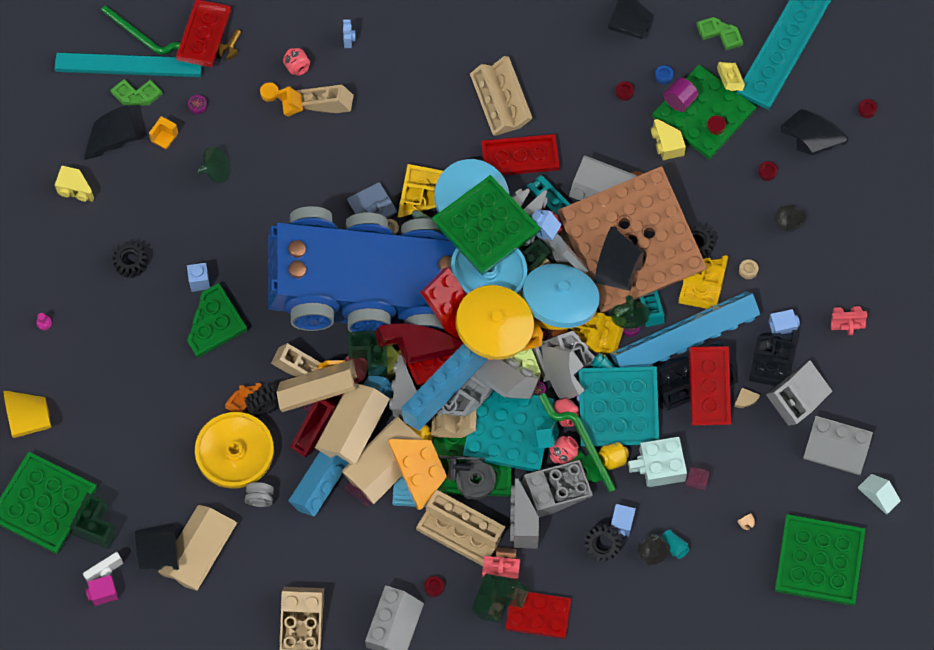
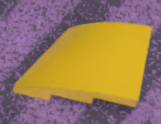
M408 164L397 217L411 215L414 210L422 212L436 208L434 190L443 171Z
M725 255L722 256V259L711 260L710 258L703 259L707 270L683 280L679 303L706 309L717 305L728 256Z
M596 312L587 323L570 329L589 347L588 350L611 356L610 353L618 349L626 321L623 318L610 317L604 313Z
M3 391L13 438L52 428L45 397Z

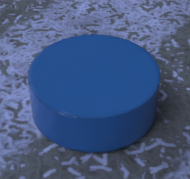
M667 65L659 66L655 71L656 81L660 84L670 83L674 74L672 68Z

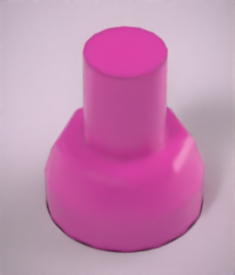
M39 313L36 325L40 330H47L51 327L52 320L44 313Z

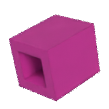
M111 575L88 581L89 588L86 589L88 600H92L95 606L118 600Z

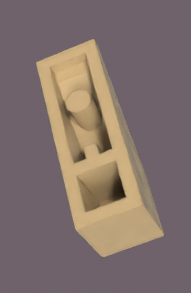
M343 85L296 90L302 96V105L305 110L328 113L351 111L354 95Z
M287 343L278 348L271 364L288 374L298 377L317 371L320 362Z

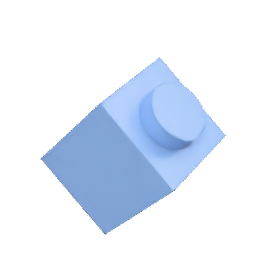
M535 210L531 218L541 228L536 236L540 239L553 240L561 223L550 211Z
M206 263L187 265L191 292L209 289L210 282Z
M793 309L770 314L768 321L772 335L775 333H780V335L791 333L792 330H797L800 326L799 318L797 315H794Z
M616 504L611 524L614 526L613 529L619 530V535L622 534V537H629L635 508Z

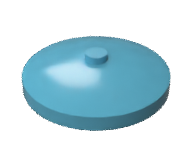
M476 159L457 161L443 171L436 183L434 202L437 212L442 211L489 175L509 194L507 183L495 167L484 161Z
M457 248L453 253L450 263V270L466 294L486 285L503 286L519 294L527 277L526 260L519 249H516L483 275L475 269Z
M547 264L534 269L526 277L522 289V298L530 307L532 315L541 322L554 327L573 328L581 326L592 319L599 305V292L592 279L579 269L564 264Z

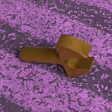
M235 29L228 44L223 45L220 43V58L228 50L230 52L226 57L227 61L238 55V50L234 49V46L242 33L239 29Z

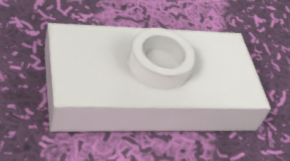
M115 552L84 572L83 575L87 583L88 581L109 576L114 569L123 564V561L119 554Z

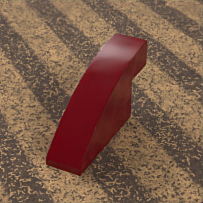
M381 325L375 333L379 347L398 344L405 365L453 355L463 345V342L444 332L420 325Z
M343 394L314 402L290 448L304 457H307L316 449L315 446Z

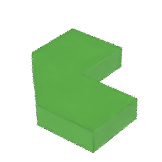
M715 17L698 21L696 24L702 40L720 35L725 50L743 46V40L738 28L731 24L727 25L720 22L721 20Z
M124 79L110 90L111 94L123 105L149 106L163 95L162 91L151 80L138 90H135Z

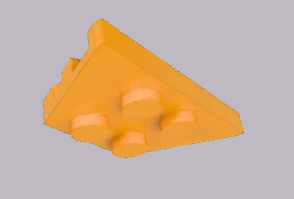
M389 439L387 440L414 503L417 509L420 510L447 477L431 440Z

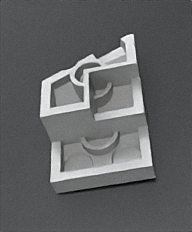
M557 233L553 240L542 239L551 248L555 261L558 264L570 266L571 263L580 271L588 272L585 264Z
M574 331L542 342V345L548 343L549 347L560 346L564 349L573 350L584 365L582 368L591 366L590 364L595 358L588 350L589 347L579 339ZM542 347L532 348L543 382L549 381L543 361Z
M544 343L541 347L545 369L560 400L580 395L585 390L574 377V374L584 365L573 350L564 349L560 346L553 348L549 347L548 343Z
M471 376L436 414L466 417L488 398L493 389L474 376Z

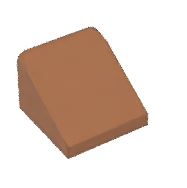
M497 547L496 557L516 559L517 549Z

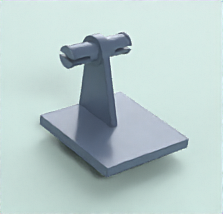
M380 182L347 198L355 214L377 213L385 216L387 219L398 213Z

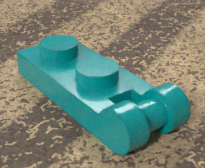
M539 175L535 182L529 183L526 186V189L529 188V193L534 195L535 198L546 190L545 197H548L545 208L550 212L553 211L554 214H558L557 210L571 205L542 175Z

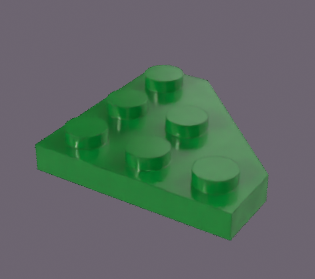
M219 283L202 292L199 307L193 320V326L187 339L197 358L248 331Z

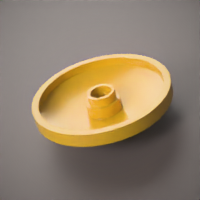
M486 285L472 290L463 298L456 313V329L462 342L472 352L487 359L501 360L517 355L527 346L533 333L534 319L530 307L519 294L503 286Z
M242 412L224 413L210 420L200 431L195 444V457L200 471L209 481L224 488L246 487L247 484L255 483L268 471L274 456V444L268 428L258 418Z

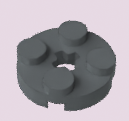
M481 460L466 462L471 463V470L458 471L456 475L458 490L466 499L479 500L487 497L493 492L496 484V475L493 468ZM475 475H477V478L482 479L478 484L471 482Z

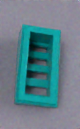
M658 291L648 294H654V296L639 298L646 327L664 324V312Z
M550 417L536 430L539 448L554 447L559 434L558 422Z

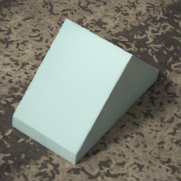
M871 474L858 486V489L886 515L901 501L890 481Z

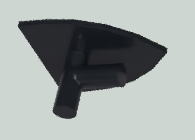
M439 456V458L449 459L448 480H456V471L471 470V463H457V459L485 460V458Z

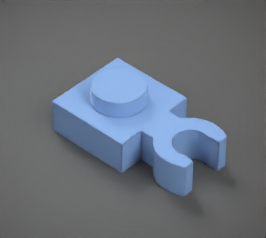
M343 20L344 48H352V41H355V30H352L351 20Z

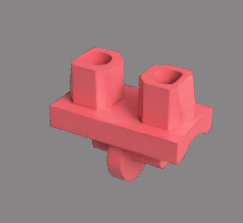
M860 306L851 308L850 312H844L841 307L834 308L831 317V330H847L848 335H853L854 330L866 328L867 311H862Z
M484 556L482 577L518 580L520 559Z

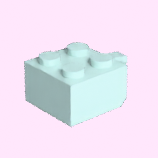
M679 437L640 443V456L637 457L638 460L628 462L629 472L644 474L648 487L684 482L686 480L687 471Z

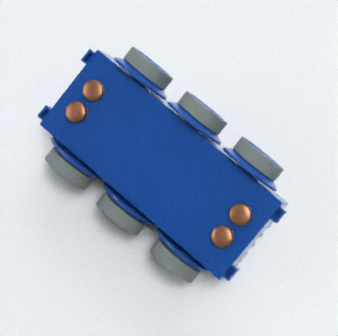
M308 206L295 209L290 213V223H277L269 229L268 310L286 311L291 315L292 326L306 331L323 330L331 327L334 322L348 323V330L351 333L362 336H375L379 326L388 324L420 325L446 333V330L420 291L444 268H450L451 259L456 247L432 222V219H413L405 222L401 226V235L399 236L394 235L391 229L388 228V220L381 214H354L346 219V229L342 230L338 229L335 223L332 222V214L325 208Z

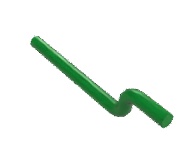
M106 5L102 7L101 11L155 53L164 55L174 49H179L181 42H172L165 47H159Z
M546 394L539 395L538 397L551 419L555 421L570 419L573 421L608 492L614 491L616 488L578 415L568 411L556 413Z

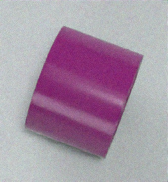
M678 77L663 93V96L673 109L684 112L698 97V91L687 79Z

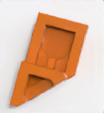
M256 383L255 386L244 387V385L239 386V390H236L226 402L225 408L231 412L245 413L248 409L244 401L245 398L248 397V394L253 393L254 390L258 391L262 384Z

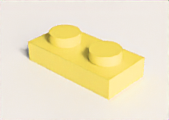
M718 62L717 70L725 90L743 91L745 84L736 63Z

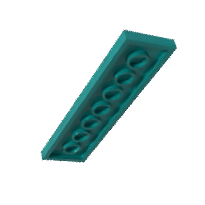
M789 0L745 76L743 91L737 90V93L746 100L770 110L832 0Z

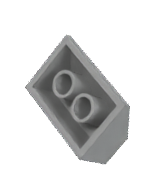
M584 156L574 178L569 196L577 200H583L635 178L637 175Z
M512 358L487 360L473 374L474 377L507 398L531 399L539 379L532 374L533 371L531 369L522 367L519 361Z
M815 416L803 459L861 475L873 432Z
M385 585L365 640L366 648L372 650H408L424 603L405 591Z

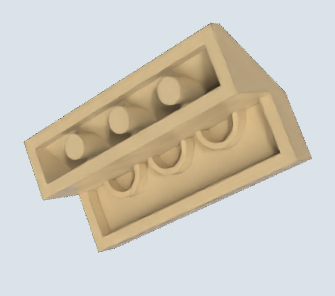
M503 56L492 66L481 64L470 73L494 136L520 129L533 119L509 57Z
M353 359L280 382L277 389L280 410L285 412L356 390L354 379L357 378Z
M477 409L466 417L435 414L432 417L431 436L463 438L475 432Z
M356 383V390L342 395L315 446L316 449L330 458L338 455L352 465L357 463L390 400L389 397L375 388Z
M397 416L363 449L356 464L352 465L349 463L342 470V473L351 484L359 488L373 504L402 476L387 440H422Z
M436 490L427 503L426 512L417 525L416 530L483 566L484 556L492 557L505 530V526Z
M198 505L177 539L179 570H173L172 566H165L158 572L164 577L175 579L185 588L197 591L237 523L212 508Z

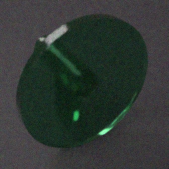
M214 146L207 148L203 154V166L198 167V173H207L209 178L216 183L225 182L230 174V166L224 152Z
M631 295L626 296V303L617 304L611 310V320L621 328H638L649 319L648 308L640 302L633 301V296Z

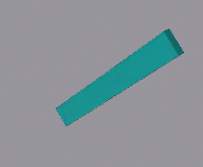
M57 53L55 72L201 77L202 65L177 61L176 57Z

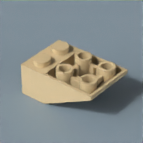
M283 588L281 598L280 650L321 649L324 588Z

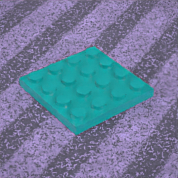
M657 367L581 368L578 370L579 384L585 390L579 395L580 419L594 447L619 442L623 446H639L640 443L659 440ZM580 437L581 447H586Z
M493 390L488 398L477 408L476 431L467 435L463 457L485 458V460L481 461L532 472L540 471L545 448L538 447L536 430L549 416L539 397L532 395L531 399L507 398ZM548 398L553 408L554 399Z

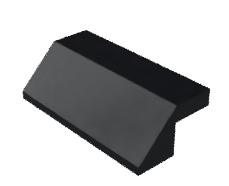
M720 341L707 347H724V344ZM689 354L656 366L657 389L665 408L670 410L690 402ZM729 362L731 386L738 383L734 366Z

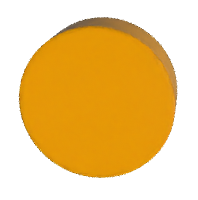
M270 82L263 84L260 88L261 98L267 102L276 100L277 97H275L274 93L278 91L277 85Z

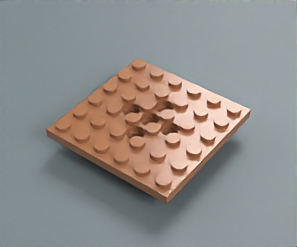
M662 166L557 210L575 254L587 267L588 272L585 274L593 282L600 253L611 226L618 228L617 230L629 239L635 238L637 240L636 246L644 251L643 256L645 260L642 262L641 270L634 271L631 290L627 291L595 283L599 292L598 307L601 313L611 311L707 270ZM624 221L630 223V226L626 229L620 227V224ZM647 231L655 233L652 238H646L644 235Z

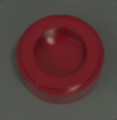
M620 82L616 86L615 94L622 101L630 100L634 95V87L629 82Z
M870 99L861 101L858 107L860 116L863 118L874 117L877 112V104Z
M716 115L708 119L707 130L711 134L720 135L724 132L726 127L724 118Z
M766 161L760 165L758 174L761 179L771 181L775 179L778 169L773 162Z
M437 576L429 577L424 583L426 594L430 597L440 596L444 591L443 580Z

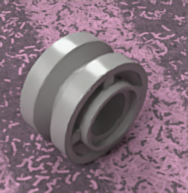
M250 483L246 485V492L248 493L245 496L246 504L255 507L272 505L273 498L271 495H273L274 488L271 485L265 483Z

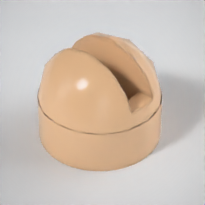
M751 513L737 521L744 530H750V527L753 528L755 525V520Z

